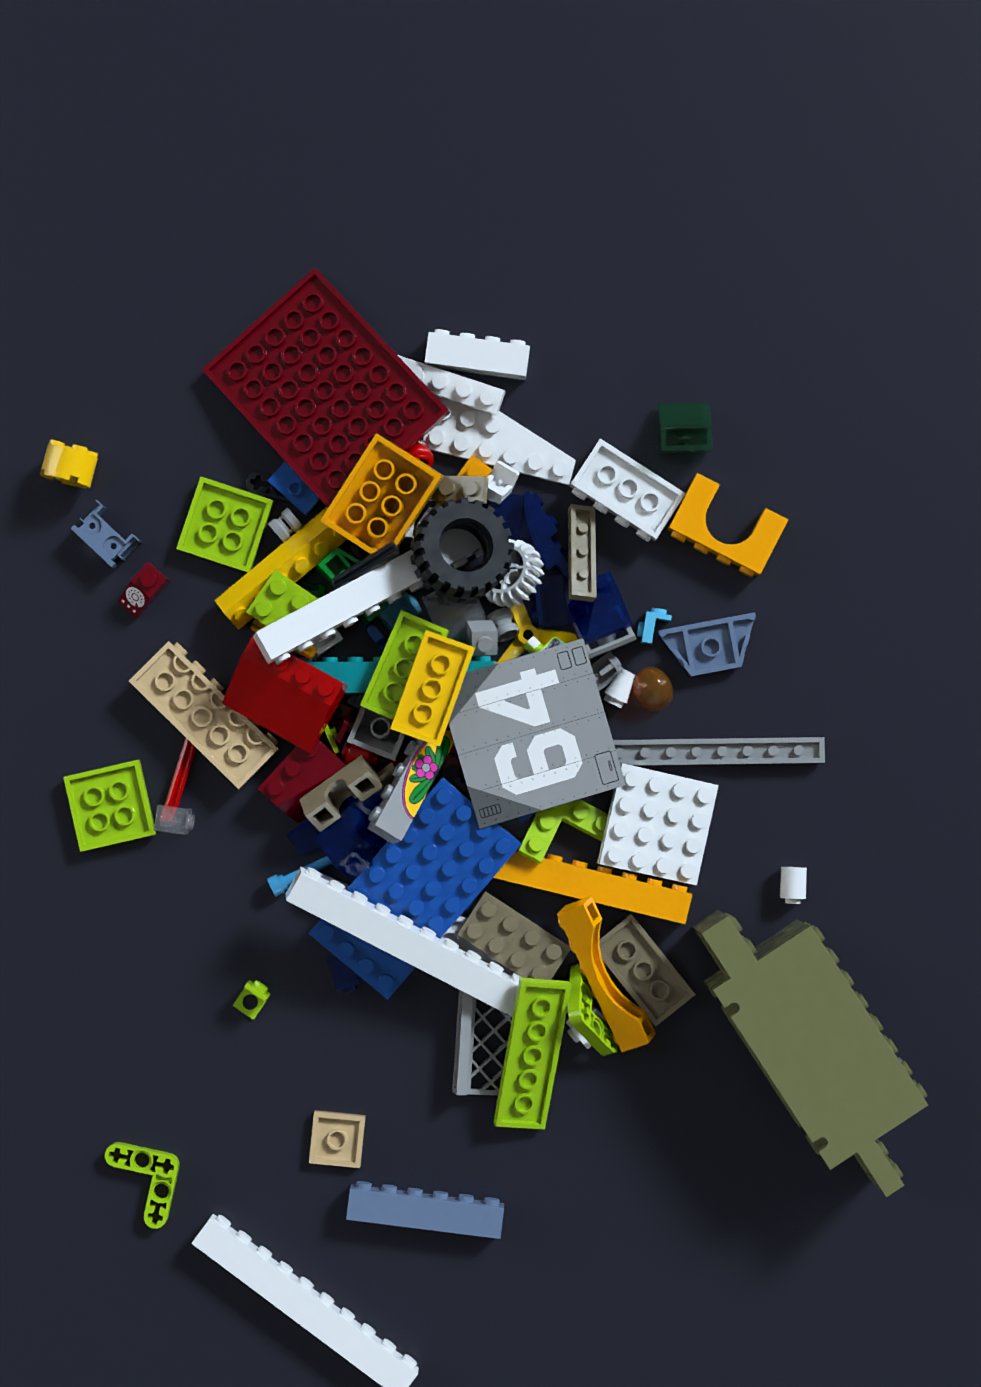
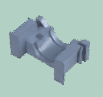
M95 500L98 503L97 507L84 520L80 518L84 524L79 528L73 525L71 529L106 563L115 569L118 565L114 560L119 556L122 560L126 561L125 559L142 542L133 534L125 540L100 517L107 508ZM114 544L117 545L116 549L112 548Z

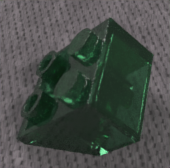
M709 402L658 404L659 455L711 453L713 442Z

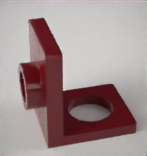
M342 701L339 702L337 707L342 709L343 717H331L329 720L330 723L341 727L336 739L338 743H341L346 733L350 735L355 723L353 718L357 711V708Z

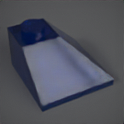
M610 571L596 576L597 598L594 602L571 600L568 604L569 611L581 637L584 639L585 645L633 626L619 588Z
M349 804L340 813L341 818L322 830L315 837V840L334 867L354 881L363 870L369 869L373 865L372 859L382 848L386 840L367 829L371 821L361 811Z

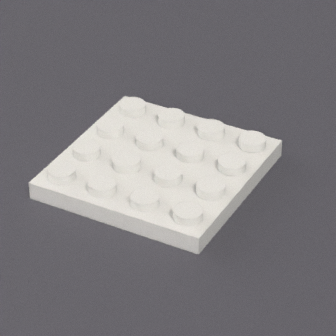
M620 763L626 785L614 788L597 863L697 885L719 785Z

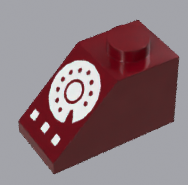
M147 562L129 582L117 602L137 619L171 581L155 566Z

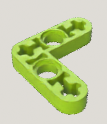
M580 963L574 964L570 969V983L572 987L568 1004L569 1020L573 1027L602 1056L616 1053L618 1045L613 1040L612 1031L592 1011L593 995L587 977L582 974Z
M122 1142L112 1143L105 1152L106 1162L110 1166L153 1175L144 1212V1221L150 1228L158 1229L162 1227L169 1217L180 1165L178 1158L174 1154ZM119 1148L121 1154L128 1155L130 1153L129 1150H132L130 1164H126L128 1158L120 1157L118 1161H115V1157L111 1155V1152ZM145 1153L149 1157V1164L145 1167L138 1166L135 1161L137 1154ZM154 1155L159 1157L156 1162L164 1163L166 1159H170V1164L174 1165V1168H170L166 1172L164 1171V1166L156 1165L155 1170L151 1169L154 1164ZM165 1184L169 1189L168 1196L164 1198L158 1197L155 1193L156 1185ZM157 1203H166V1207L161 1205L159 1215L163 1216V1219L161 1218L157 1222H153V1217L150 1216V1213L156 1210Z

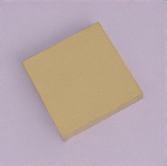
M315 1110L309 1163L360 1168L366 1115Z

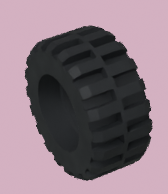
M459 498L457 502L450 499L442 505L438 504L432 508L423 518L413 534L414 539L410 545V550L413 551L410 559L411 564H416L417 569L414 571L417 578L423 577L425 580L423 586L427 590L432 587L436 590L434 595L440 598L446 595L449 596V601L456 602L458 599H462L463 602H467L475 597L480 598L486 595L505 577L507 569L511 566L513 560L510 554L514 551V543L509 542V538L512 536L510 528L504 529L503 524L506 521L502 516L497 518L493 514L494 508L491 506L484 508L482 507V501L476 499L472 503H468V498ZM449 529H462L473 534L479 540L483 549L484 559L482 565L472 572H463L451 567L444 560L439 547V541L444 532Z

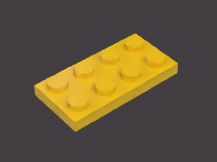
M425 630L390 729L440 746L475 647Z

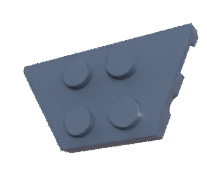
M754 612L658 630V635L690 677L742 667L756 614Z

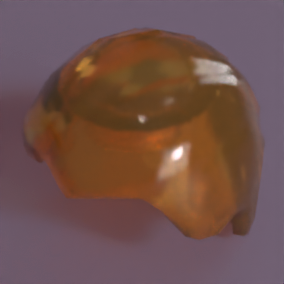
M646 667L635 675L632 692L645 709L649 711L661 710L673 699V687L664 672L655 667Z

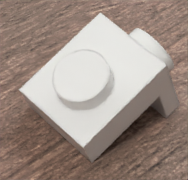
M498 461L492 473L487 477L489 478L487 499L500 504L512 492L519 472Z

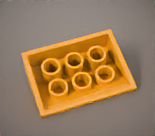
M376 433L320 521L370 554L391 542H394L399 547L444 476Z

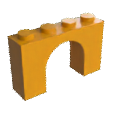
M697 473L667 529L672 532L670 536L683 543L685 540L694 543L693 548L704 554H707L709 551L717 555L716 560L730 566L731 563L740 567L739 572L746 576H759L788 519L765 508L748 539L738 544L719 542L708 531L706 512L720 484Z

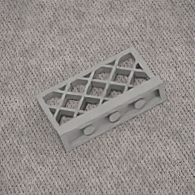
M459 990L452 1092L456 1095L466 1096L467 1094L498 1096L499 1089L493 1082L502 1075L503 1065L495 1056L507 1047L508 1039L505 1041L497 1030L507 1021L511 1024L512 1020L510 1018L512 1016L506 1015L499 1010L505 1018L493 1028L485 1017L495 1008L490 1006L481 1014L476 1008V998ZM475 1013H477V1014L479 1015V1017H478L476 1020H475ZM483 1020L491 1031L480 1040L475 1035L474 1028ZM495 1033L503 1044L491 1053L483 1043ZM474 1038H475L476 1041H477V1043L473 1046ZM479 1046H482L490 1056L478 1066L473 1060V1052ZM493 1059L501 1070L490 1079L482 1068ZM472 1064L476 1067V1069H474L473 1071ZM478 1072L488 1081L480 1089L471 1088V1078ZM490 1085H492V1086L494 1087V1089H487V1088H488Z

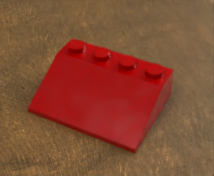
M252 636L240 658L222 704L311 754L346 692L348 685L289 653L291 657L280 664H277L275 661L268 664Z

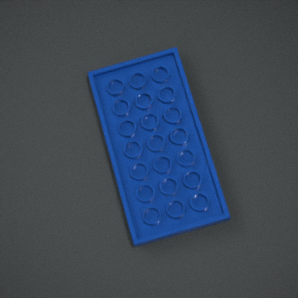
M442 777L425 796L402 841L395 844L387 841L346 890L351 893L357 891L368 898L367 901L374 905L380 903L391 910L390 913L397 917L400 915L408 917L414 922V926L420 929L427 927L434 931L436 937L440 939L521 846V842L499 823L480 829L472 801L447 779ZM320 919L309 932V935L387 1000L415 969L413 965L323 919Z

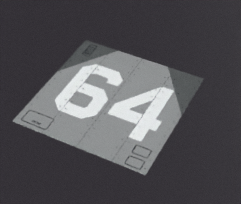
M583 638L465 674L448 723L480 829L626 785Z

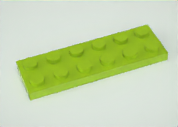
M519 977L493 1121L496 1127L545 1130L572 987L569 981Z

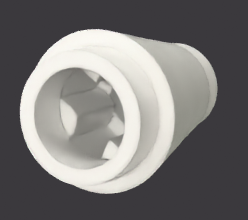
M621 669L620 673L617 674L604 691L606 693L604 700L619 708H622L624 703L627 704L635 675L625 669Z

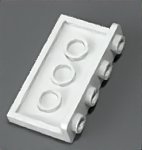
M599 439L569 486L573 489L572 493L582 500H585V498L590 499L594 502L593 507L603 514H606L607 511L616 516L614 520L625 528H628L630 525L638 530L636 535L647 542L650 539L656 541L686 494L602 439Z

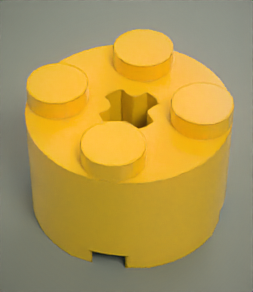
M50 440L47 445L40 476L53 480L55 477L56 480L61 481L63 484L90 488L98 454L88 451V448L73 444L72 447L64 446L65 443Z

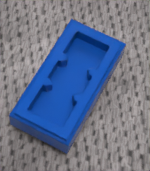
M286 462L267 480L304 515H307L320 501L317 495Z

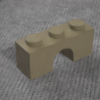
M360 755L299 800L307 819L321 832L341 818L339 808L347 798L356 795L363 802L380 790L382 784L375 769Z

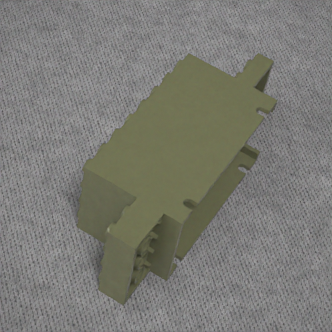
M717 910L692 926L720 968L719 971L705 979L704 983L713 997H718L722 1003L721 1009L798 1127L802 1126L806 1132L804 1136L815 1153L821 1155L830 1170L854 1155L868 1178L886 1197L902 1188L904 1184L900 1178L904 1175L896 1163L887 1156L889 1152L878 1138L927 1107L928 1104L924 1098L928 1095L920 1083L911 1079L910 1075L913 1072L908 1064L895 1055L898 1049L890 1038H887L886 1035L883 1036L880 1032L884 1028L876 1016L867 1012L866 1009L869 1005L864 997L851 988L854 985L853 980L846 971L840 970L836 965L840 961L832 949L823 945L822 942L825 938L818 927L811 926L810 923L808 924L797 919L754 947L749 939L739 933L743 929L736 918L732 915L730 916L727 912L722 913Z

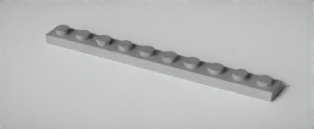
M824 737L613 740L619 763L627 765L825 763Z

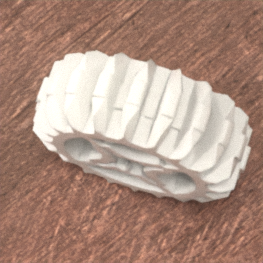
M509 539V542L514 543V551L510 554L513 558L511 566L507 569L505 577L499 582L501 589H499L497 584L485 596L490 602L500 607L507 606L512 608L514 604L521 606L523 599L530 601L529 594L531 592L537 593L535 587L538 584H542L539 577L544 575L541 569L544 564L540 560L541 556L529 543L526 544L522 540L515 541ZM520 558L523 559V566L520 563Z

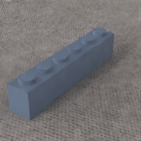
M357 1181L356 1185L351 1184L346 1220L496 1239L501 1238L504 1203H499L500 1200L497 1198L485 1197L484 1201L474 1200V1196L468 1194L450 1197L444 1191H433V1194H426L419 1188H408L407 1191L397 1190V1186L383 1184L382 1188L371 1187L372 1183Z

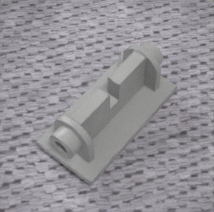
M611 651L591 665L598 691L611 683L617 674L620 673L621 669H623L620 661L614 657Z

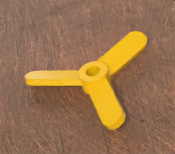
M522 601L521 606L514 604L512 608L508 607L513 615L514 623L517 624L519 634L497 664L523 656L526 652L523 647L528 642L523 637V633L527 630L531 631L533 636L543 645L553 637H557L565 643L579 640V638L572 632L535 628Z

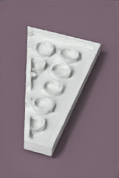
M436 396L449 409L450 414L424 436L423 441L430 451L469 460L474 455L484 464L493 467L498 461H501L517 470L520 474L567 486L570 485L576 461L572 457L500 411L495 416Z

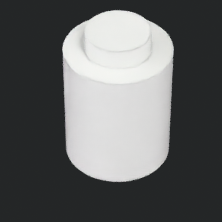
M781 867L780 898H785V903L801 904V899H806L807 868Z

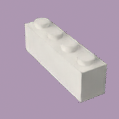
M435 329L434 333H428L425 364L439 369L526 380L530 346L525 345V342L521 340H510V343L500 342V338L485 336L484 340L477 339L474 334L460 333V336L450 335V332L447 330Z

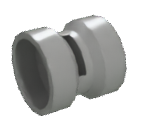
M288 507L281 512V516L278 519H273L268 523L283 543L290 538L293 532H297L303 527ZM283 519H284V520L288 523V525L291 527L290 530H289L288 527L283 523V521H282Z
M500 608L487 616V620H492L498 630V642H506L519 634L517 624L512 622L513 615L509 608Z

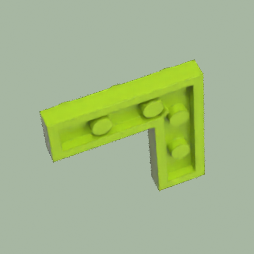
M580 799L535 813L517 853L540 864L561 821L602 842L608 814Z

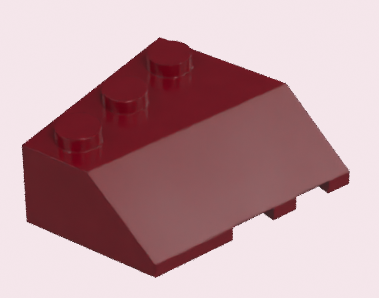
M319 739L311 754L296 746L257 789L298 823L307 818L299 799L344 768L346 764Z

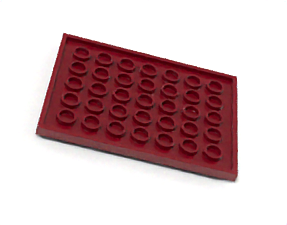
M316 268L310 271L202 369L209 379L328 508L376 433L408 452L450 414L449 409Z

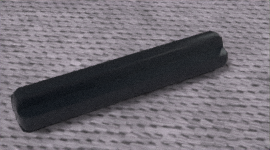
M394 542L385 545L332 578V585L335 589H338L367 574L400 553L399 548Z

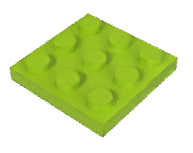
M200 476L176 549L248 573L252 569L274 501Z
M140 760L63 777L80 852L157 834Z

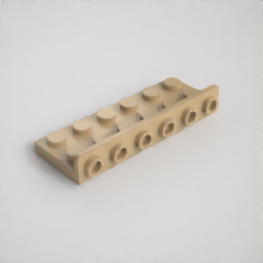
M168 641L129 682L222 774L240 789L279 751L276 747L279 742L269 732L264 735L258 729L259 724L223 705L224 695L221 692L224 688L214 678L209 681L203 675L206 670L196 660L191 663L185 657L188 652L178 642L173 646Z

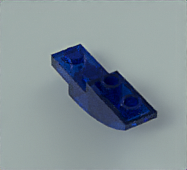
M527 490L524 492V513L532 545L541 556L540 560H542L546 571L548 572L556 566L569 584L568 562L562 555L565 553V550L558 540L554 542L551 540L552 537L558 534L556 527L559 524L551 513L546 515L541 507L544 503L536 492L531 494Z

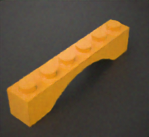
M592 896L565 905L557 913L558 923L569 939L570 949L579 960L580 970L587 977L591 986V993L601 1007L602 1017L611 1028L614 1042L619 1045L621 1052L649 1044L656 1035V1032L646 1011L632 1003L621 993L611 980L604 966L599 945L602 917Z

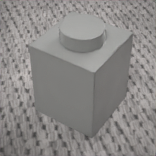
M492 620L467 621V645L475 647L472 656L497 655L498 630Z

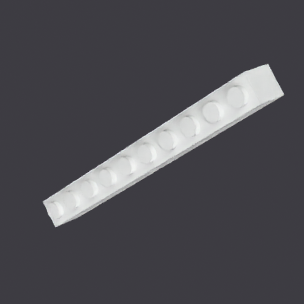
M450 529L443 533L439 541L440 551L444 560L450 566H454L455 569L465 565L468 562V557L474 554L476 557H480L484 554L479 540L466 530ZM410 550L257 631L253 638L267 663L270 664L275 661L277 664H280L291 657L289 653L298 649L299 652H302L314 645L312 643L313 640L319 637L325 640L336 633L335 628L341 625L347 628L358 621V616L364 613L369 616L380 610V604L386 601L392 604L403 597L401 593L408 589L412 593L423 587V581L425 580L423 577L417 578L414 572L417 566L416 564H411L410 557L413 551Z
M302 867L299 868L285 893L286 901L484 1003L513 1016L520 975L513 973L511 976L503 972L504 968L494 962L488 964L482 961L481 956L471 950L465 952L459 949V945L447 938L444 941L439 939L431 929L427 927L420 929L414 926V922L403 915L397 917L390 913L391 910L380 903L374 905L368 902V898L357 891L351 893L345 890V886L333 879L330 882L321 877L322 874L313 868L308 867L307 870Z
M212 1214L191 1244L382 1387L410 1386L418 1375L419 1367L416 1366L417 1362L407 1354L401 1355L396 1351V1346L391 1341L385 1338L381 1340L375 1335L376 1331L366 1323L361 1325L354 1319L355 1315L344 1307L342 1309L333 1304L335 1302L334 1299L325 1292L318 1293L313 1289L314 1285L305 1277L298 1278L292 1273L293 1269L283 1261L278 1263L271 1257L272 1253L263 1246L258 1248L250 1242L252 1238L242 1230L237 1232L230 1227L231 1222L224 1216L218 1215L217 1217Z

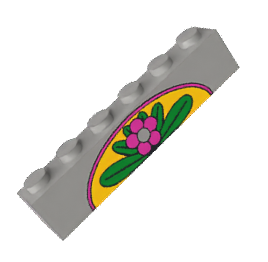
M449 723L440 746L417 738L408 744L404 752L407 756L403 763L400 762L394 769L392 775L395 778L391 785L388 784L381 793L380 797L383 800L379 807L376 806L372 810L368 818L371 822L367 829L392 844L402 841L454 744Z

